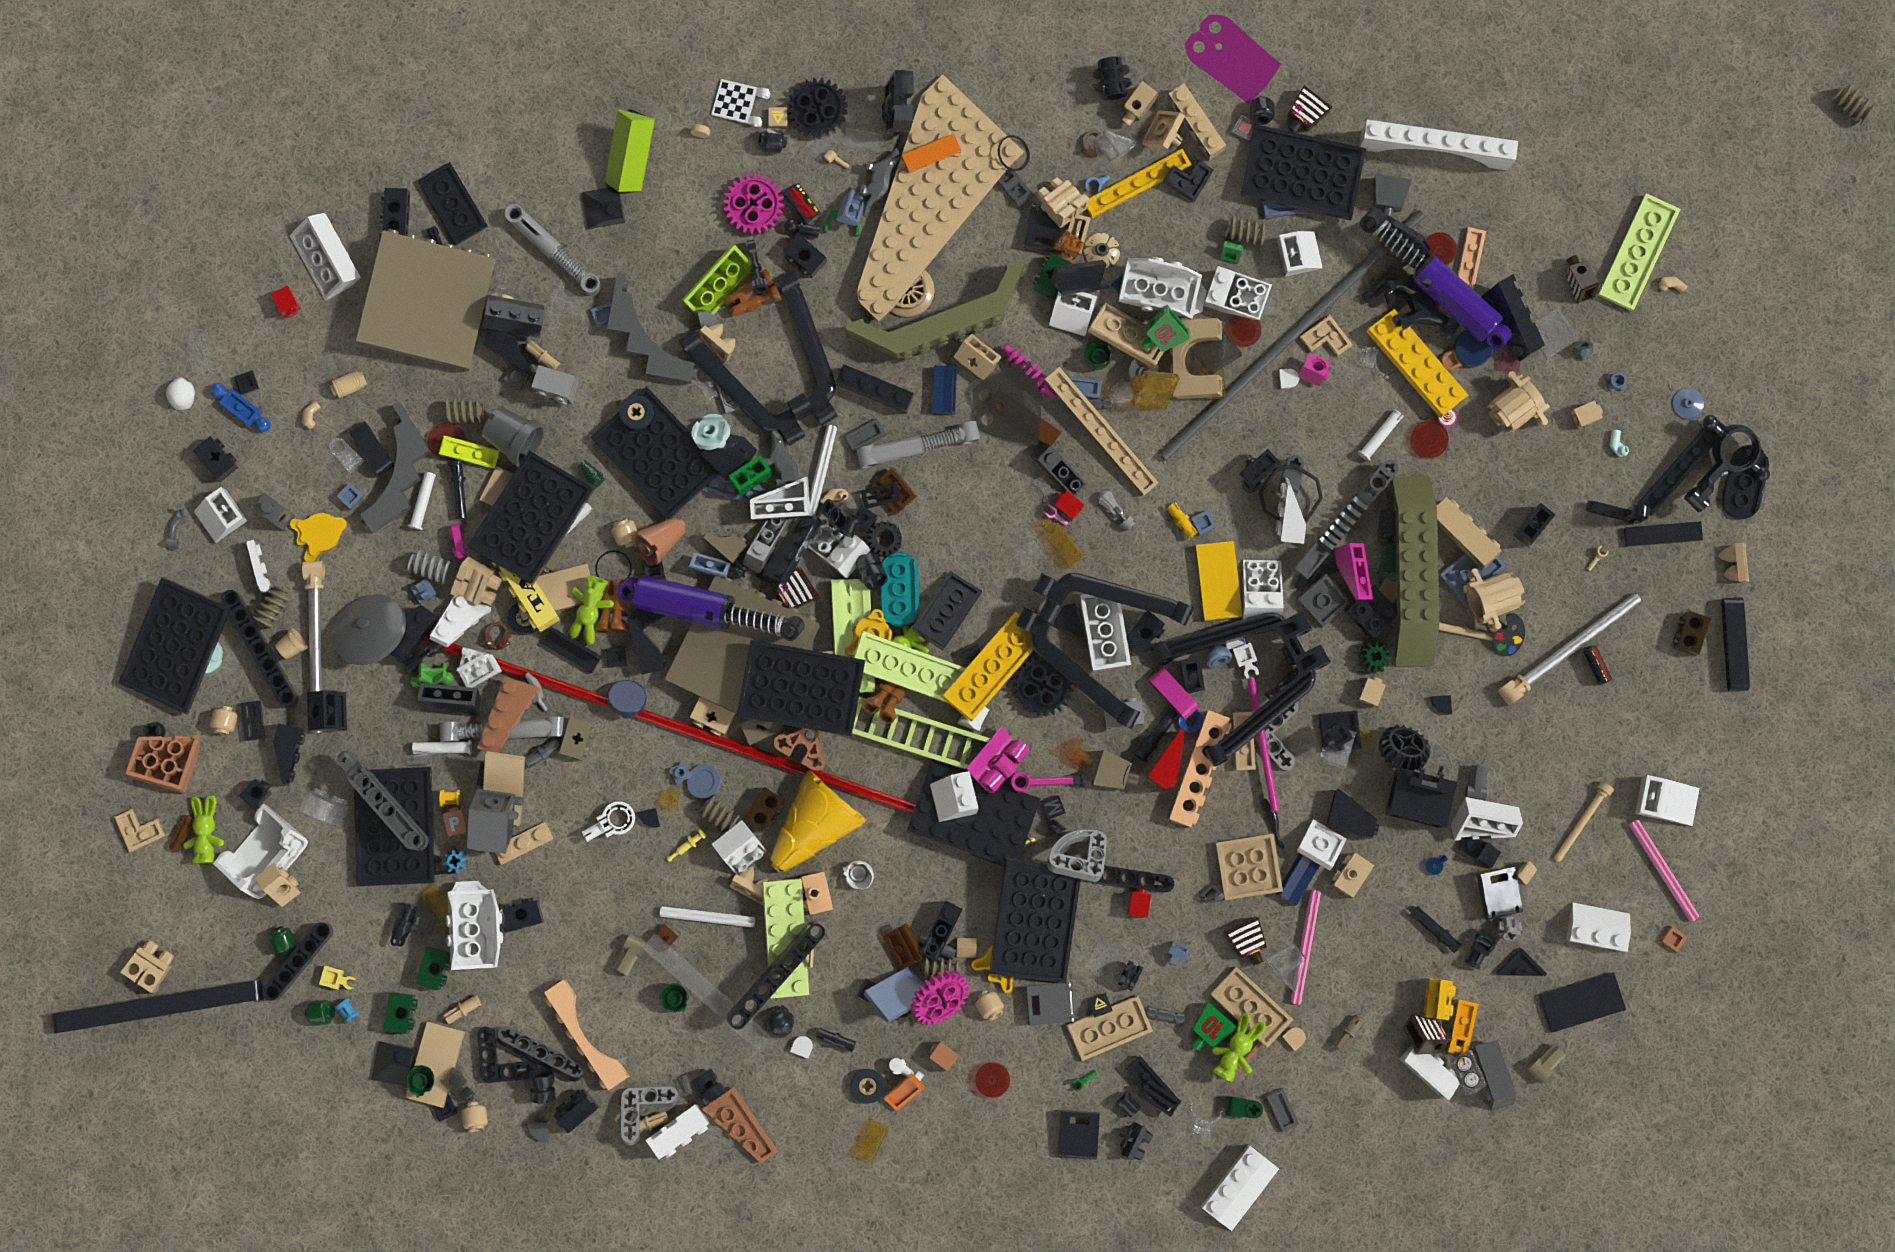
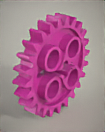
M756 173L753 178H750V175L747 174V179L745 180L740 176L739 183L733 181L734 188L728 186V190L731 193L724 194L728 198V200L723 201V204L728 206L724 208V212H730L726 215V218L732 219L730 222L731 226L737 223V231L743 228L744 234L750 230L751 235L754 234L755 230L758 231L759 235H761V229L768 232L769 225L775 228L773 222H780L777 215L783 216V212L779 209L785 208V205L780 203L784 201V196H779L782 190H775L778 186L777 183L771 185L772 179L769 178L765 181L764 175L758 179ZM756 187L760 189V192L757 195H752L750 193V190L752 188ZM738 200L746 202L743 207H737L735 204ZM766 201L772 203L769 209L763 208L762 205ZM750 202H757L758 206H751ZM751 214L758 215L755 221L748 220V217Z
M945 970L943 975L938 972L937 977L932 975L930 981L924 980V986H918L920 991L914 992L916 997L911 998L913 1001L910 1004L911 1012L917 1021H920L921 1024L925 1023L927 1026L930 1023L935 1025L937 1021L941 1024L944 1018L949 1020V1015L955 1016V1011L961 1010L960 1005L966 1003L963 999L969 997L966 994L970 991L967 980L959 972L955 973L953 970L950 973Z

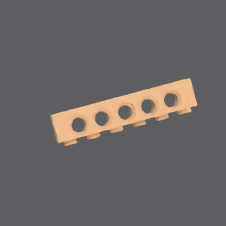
M1210 710L1206 712L1168 820L1187 827H1191L1192 824L1196 825L1199 814L1196 812L1199 806H1203L1206 798L1203 795L1205 788L1209 789L1212 778L1209 777L1211 770H1216V767H1213L1209 758L1203 755L1202 749L1205 746L1211 747L1218 744V741L1223 739L1224 734L1229 733L1232 725L1229 723V717ZM1211 728L1218 730V738L1213 739L1209 736ZM1202 764L1205 766L1206 772L1204 775H1199L1196 772L1197 765ZM1192 782L1199 785L1198 793L1190 791L1189 786ZM1184 801L1192 802L1193 809L1191 811L1184 810Z

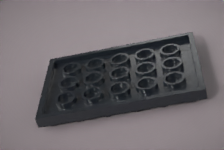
M1255 124L1240 197L1351 221L1366 148Z
M646 386L637 395L648 399L653 406V420L647 427L639 430L628 428L620 419L618 412L590 438L655 508L669 520L719 474L699 456L704 449L698 448L692 434ZM633 409L632 416L634 417L635 415H637L639 417L641 415V413L639 412L641 409Z
M529 450L467 547L533 586L595 489Z
M161 577L118 683L182 713L189 714L232 607L165 577Z
M751 640L736 716L852 737L866 660Z
M931 761L906 833L1003 867L1005 866L1006 858L1020 859L1041 798L1024 792H1016L1004 785H1000L995 793L992 794L985 790L971 776L978 804L977 814L939 822L930 784L950 775L963 773L964 771Z
M432 767L371 769L370 771L426 833L429 843L421 851L405 847L354 788L356 886L435 883ZM367 778L364 779V781H363V786H364V787H365V786L367 785V783H368V779H367ZM380 793L376 794V801H379L381 797ZM390 807L388 810L389 816L393 814L392 807ZM418 836L413 839L414 845H417L419 842Z
M1012 858L1005 859L989 970L990 974L1066 983L1081 879L1051 872L1047 867V863ZM1071 866V868L1075 871L1080 870V868L1077 866Z

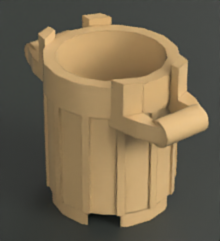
M1513 371L1505 372L1504 377L1511 386L1486 406V408H1491L1489 415L1497 426L1503 425L1506 428L1504 430L1506 434L1514 432L1532 417H1534L1538 425H1547L1548 419L1543 413L1550 406L1545 403L1540 392L1529 381L1530 377L1526 374H1521L1517 377Z
M1472 569L1467 574L1470 582L1463 586V591L1467 594V600L1472 613L1477 618V624L1487 623L1490 631L1496 632L1501 628L1499 615L1524 605L1525 600L1521 601V594L1525 593L1524 588L1518 577L1514 578L1511 576L1513 572H1504L1482 580L1479 571Z

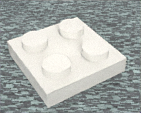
M1313 819L1297 852L1330 871L1342 850L1346 838Z

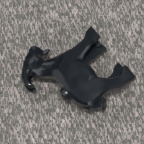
M1413 274L1409 276L1408 281L1401 279L1386 281L1389 287V292L1384 294L1387 304L1393 303L1398 297L1405 298L1411 310L1408 313L1397 314L1393 317L1395 327L1401 326L1404 331L1410 325L1416 323L1438 325L1440 329L1436 330L1435 333L1440 334L1443 340H1448L1456 332L1460 324L1452 316L1443 312L1439 305L1410 279Z

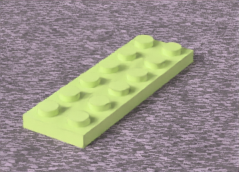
M1647 193L1644 195L1598 296L1630 311L1635 309L1681 209Z
M861 631L853 658L866 660L865 674L946 703L948 702L942 698L943 695L966 670L962 666Z
M800 878L762 882L768 967L805 927L802 879ZM801 941L798 944V950H804L806 942ZM792 956L785 958V965H790L793 962ZM807 957L770 997L771 999L809 995ZM779 970L772 973L771 977L773 980L780 977Z

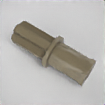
M1354 1015L1347 1027L1342 1029L1343 1032L1333 1044L1340 1052L1344 1051L1352 1038H1356L1355 1034L1365 1023L1361 1018L1358 1021L1359 1017L1357 1015Z

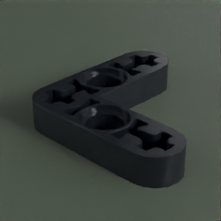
M1588 501L1586 511L1639 524L1648 519L1650 508L1635 504L1625 509L1597 501Z
M488 1026L479 1029L477 1033L480 1073L484 1082L496 1083L529 1079L527 1072L520 1073L521 1077H518L519 1070L517 1065H520V1069L527 1068V1064H530V1067L534 1068V1070L538 1069L537 1065L532 1061L498 1064L496 1033L494 1029ZM487 1030L488 1033L492 1034L491 1037H488V1043L493 1042V1046L482 1048V1044H486V1040L484 1037H481V1034ZM486 1049H490L494 1053L491 1060H486L483 1057V1052ZM495 1062V1066H491V1071L495 1072V1076H492V1080H489L488 1076L485 1077V1073L488 1072V1066L484 1067L483 1063ZM508 1066L513 1067L515 1070V1074L511 1078L506 1077L504 1074V1070Z

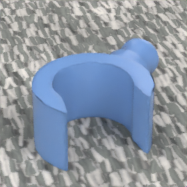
M1107 174L1100 178L1090 177L1085 183L1086 192L1088 184L1096 182L1099 185L1098 193H1100L1102 185L1107 180H1110V177Z

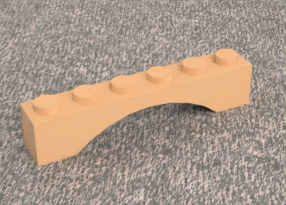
M566 979L544 992L546 1003L550 1008L554 1007L557 1012L555 1014L560 1024L564 1022L568 1028L565 1030L571 1040L575 1039L578 1044L576 1046L581 1056L585 1055L589 1060L587 1065L593 1073L596 1071L600 1077L597 1080L603 1089L611 1090L630 1077L619 1060L602 1054L585 1038L576 1016V994Z

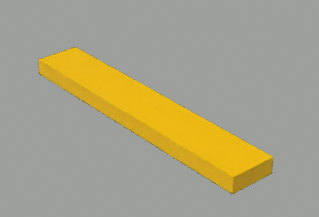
M1180 149L1090 197L1087 211L1091 218H1095L1162 182L1172 165H1175L1182 171L1190 167L1191 163L1184 150Z

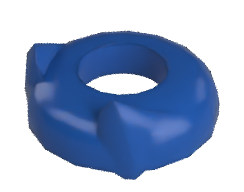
M1198 709L1191 714L1196 717V724L1194 726H1188L1186 719L1184 720L1179 715V726L1185 732L1194 733L1201 729L1203 717Z

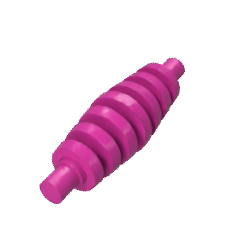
M1008 344L1002 349L1009 358L1007 360L1009 363L1012 360L1014 361L1012 367L1014 369L1017 366L1020 367L1016 372L1018 374H1021L1023 371L1025 372L1021 377L1023 380L1030 377L1027 383L1031 385L1035 382L1036 384L1033 388L1037 390L1040 387L1039 393H1045L1051 399L1057 395L1049 384L1045 382L1047 376L1040 377L1043 373L1042 369L1035 372L1039 366L1037 363L1030 367L1029 365L1033 360L1029 358L1025 362L1024 359L1027 356L1025 354L1019 356L1018 354L1021 351L1019 349L1013 350Z

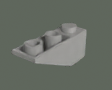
M769 518L765 521L746 553L743 562L744 566L760 574L788 522L787 519Z

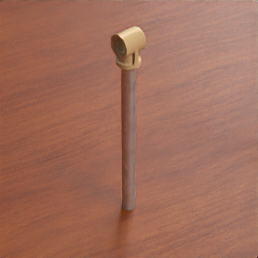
M323 561L303 562L302 573L303 579L306 581L304 589L308 590L310 692L322 690L320 590L324 589L322 580L325 578V566ZM311 731V733H323V731Z
M1633 593L1526 675L1522 676L1519 674L1516 680L1508 682L1498 690V693L1508 706L1512 705L1524 696L1523 693L1525 691L1531 690L1530 685L1641 603V598L1638 594Z

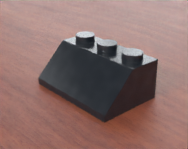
M487 294L482 328L539 338L543 323L544 305Z

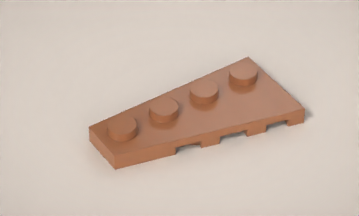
M504 677L477 749L484 752L499 753L511 735L510 732L515 725H518L521 720L520 717L526 709L528 710L532 704L531 701L536 694H539L541 688Z
M735 1087L702 1109L719 1126H722L731 1137L743 1145L742 1147L760 1163L778 1152Z

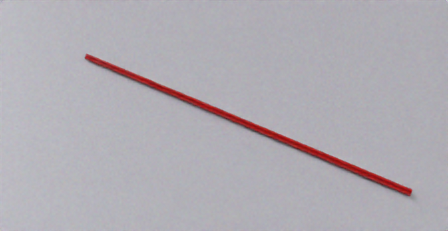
M430 635L425 636L423 642L425 645H428L431 641ZM452 643L448 647H444L443 651L462 657L463 646ZM495 658L503 672L526 679L525 674L528 672L538 680L540 685L611 709L607 703V696ZM644 709L632 716L802 776L810 770L825 784L912 814L916 806L915 803L820 770H812L803 764Z

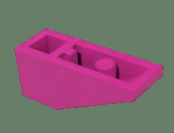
M1348 543L1335 548L1337 568L1355 599L1372 600L1364 543Z

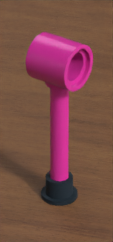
M1019 772L1011 778L1010 786L1016 792H1024L1030 786L1074 784V786L1084 787V772L1068 777L1030 778L1026 773ZM1021 777L1025 780L1026 784L1023 788L1016 786V778Z

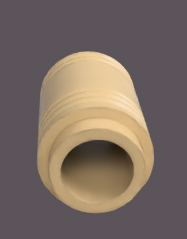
M356 370L332 380L333 385H330L334 396L338 395L341 398L363 389L367 382L362 371L358 372Z

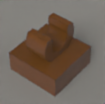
M663 924L652 936L651 940L666 952L678 936Z

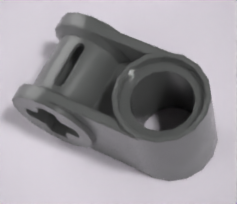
M1298 455L1289 457L1285 463V466L1291 465L1290 462H1293L1295 459L1299 467H1304V461ZM1293 468L1284 470L1281 475L1279 489L1281 483L1285 482V478H1288L1293 492L1298 493L1302 472Z

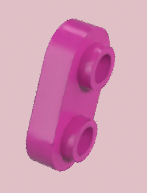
M460 523L451 525L452 529H449L451 541L454 540L455 548H453L454 557L462 562L468 556Z

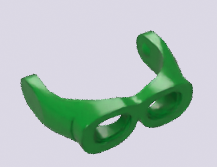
M830 210L825 223V233H828V224L832 218L837 216L839 210ZM859 223L856 226V236H859Z

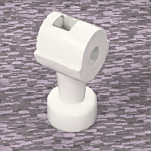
M893 1058L889 1063V1067L894 1074H902L907 1077L912 1073L919 1081L924 1076L920 1071L915 1073L907 1067L903 1058L902 1060L900 1058Z

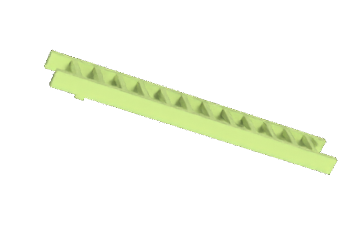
M861 697L858 700L852 733L967 770L966 768L969 766L965 764V760L969 757L972 739L988 743L990 740L988 737L894 708L896 719L891 723L887 739L873 735L879 713L885 706L883 704L879 711L874 713L869 732L866 733L855 729L862 704L865 700ZM899 716L913 720L905 745L892 741ZM917 721L931 726L923 750L910 747ZM936 727L949 731L942 756L928 752ZM954 733L968 737L960 762L946 758Z

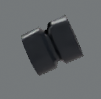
M868 553L857 560L856 567L867 589H878L885 585L888 576L877 554Z
M712 1068L690 1082L696 1091H700V1098L705 1105L726 1092L721 1082L716 1081L717 1076ZM709 1081L712 1086L706 1089L703 1084Z
M536 1069L529 1072V1085L532 1087L530 1089L531 1102L544 1104L555 1100V1087L552 1086L555 1083L553 1070Z

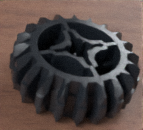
M1396 724L1395 727L1390 726L1389 729L1383 732L1379 740L1378 750L1381 752L1380 756L1385 758V762L1391 763V767L1395 766L1397 770L1403 768L1414 771L1418 770L1420 761H1424V765H1426L1430 757L1431 746L1428 745L1429 740L1424 739V735H1420L1418 730L1414 731L1412 727L1406 728L1405 725L1400 727Z

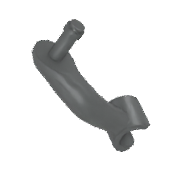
M182 506L178 507L179 510L169 524L168 538L166 540L169 550H178L179 539H175V532L177 526L188 516V511L183 509Z

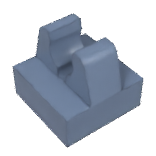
M427 577L410 587L420 604L437 595Z
M1173 941L1168 953L1172 954L1169 963L1176 966L1180 959L1186 961L1190 949Z

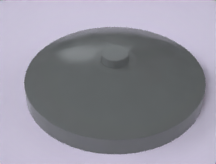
M368 595L354 601L342 611L333 627L332 642L336 652L345 661L355 665H368L385 658L398 646L406 628L404 611L395 600L385 595Z

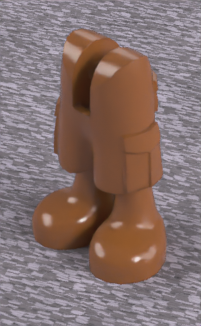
M767 268L761 271L762 279H767L768 287H770L768 291L756 295L752 290V283L748 282L724 299L727 306L741 301L740 304L729 310L732 316L756 310L762 307V302L768 300L775 302L782 300Z
M605 579L608 581V584L603 591V597L600 601L612 600L614 605L611 608H598L602 613L600 620L595 625V632L611 633L612 630L617 633H629L628 624L622 620V612L626 610V601L622 600L617 592L618 587L624 580L616 579L614 581L613 594V581ZM613 611L612 621L610 624L609 617L610 613Z
M881 680L876 687L878 694L865 699L862 706L869 713H877L882 706L883 700L887 697L888 701L881 709L879 718L883 722L891 724L896 719L895 704L901 703L905 696L906 688Z

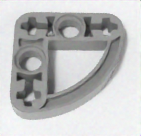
M1077 830L1064 835L1055 843L1047 860L1048 869L1057 874L1091 882L1099 881L1104 872L1107 845L1106 835L1097 830ZM1096 839L1100 842L1098 847L1096 846ZM1088 841L1086 860L1059 854L1070 844ZM1091 854H1098L1100 859H1094ZM1072 864L1078 865L1079 868H1080V870H1079V871L1073 870V869L1071 868V865H1072ZM1093 866H1096V868H1095V873H1096V874L1093 873V870H1092Z

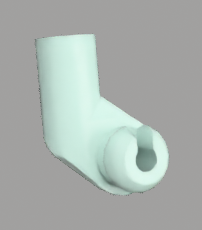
M1612 430L1610 448L1617 456H1626L1629 453V449L1620 442L1621 431Z

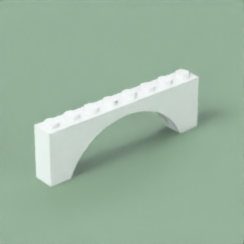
M1366 120L1361 130L1359 147L1373 152L1392 149L1441 151L1474 159L1485 164L1488 168L1508 171L1516 160L1518 141Z

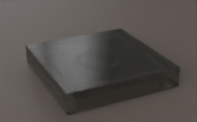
M1223 329L1222 340L1198 342L1190 347L1192 354L1209 375L1214 374L1242 356L1241 351Z

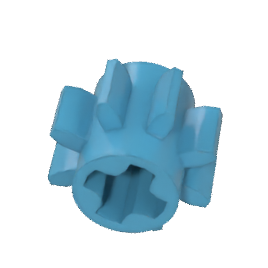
M452 850V855L445 854V857L448 859L443 865L450 867L448 872L455 869L456 873L459 874L460 868H467L464 865V861H467L468 858L462 857L463 851L456 854V851ZM454 857L460 859V862L457 863V867L456 865L451 863V861L454 860Z

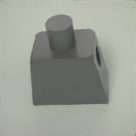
M1376 174L1373 179L1374 208L1382 209L1384 215L1387 214L1393 217V211L1400 212L1412 179Z
M266 493L261 496L253 509L283 531L295 517L293 513Z

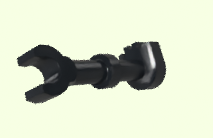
M755 239L747 240V248L751 260L750 270L754 276L752 290L756 294H761L768 289L767 279H762L760 271L762 267L758 262Z

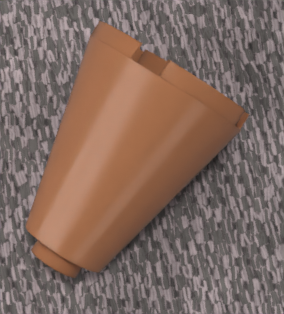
M671 518L636 532L632 536L633 545L635 548L638 546L640 549L638 554L646 563L652 566L654 564L657 565L685 534L686 525L681 519Z

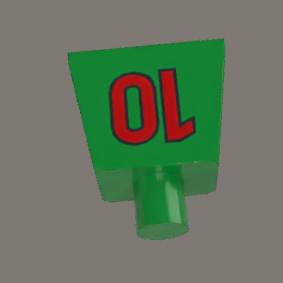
M1166 305L1147 323L1146 334L1148 336L1142 340V344L1147 350L1156 345L1161 351H1166L1190 339V330L1173 310Z
M1207 1003L1192 1027L1197 1036L1190 1044L1198 1051L1206 1043L1211 1047H1215L1231 1034L1237 1026L1214 1006Z

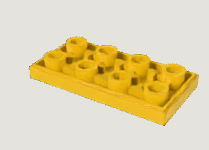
M1234 541L1196 545L1204 621L1243 617Z

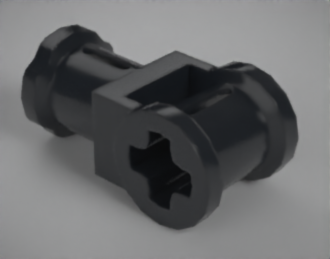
M1481 928L1471 946L1473 951L1464 962L1480 970V964L1484 957H1488L1493 951L1499 938L1496 936L1492 937Z

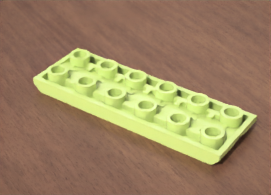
M862 579L830 580L834 654L853 657L845 654V648L853 641V632L857 623L871 613L870 589L865 587ZM863 673L860 693L875 692V677Z

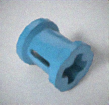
M349 998L334 1008L345 1019V1024L360 1015L350 1004L351 1000Z

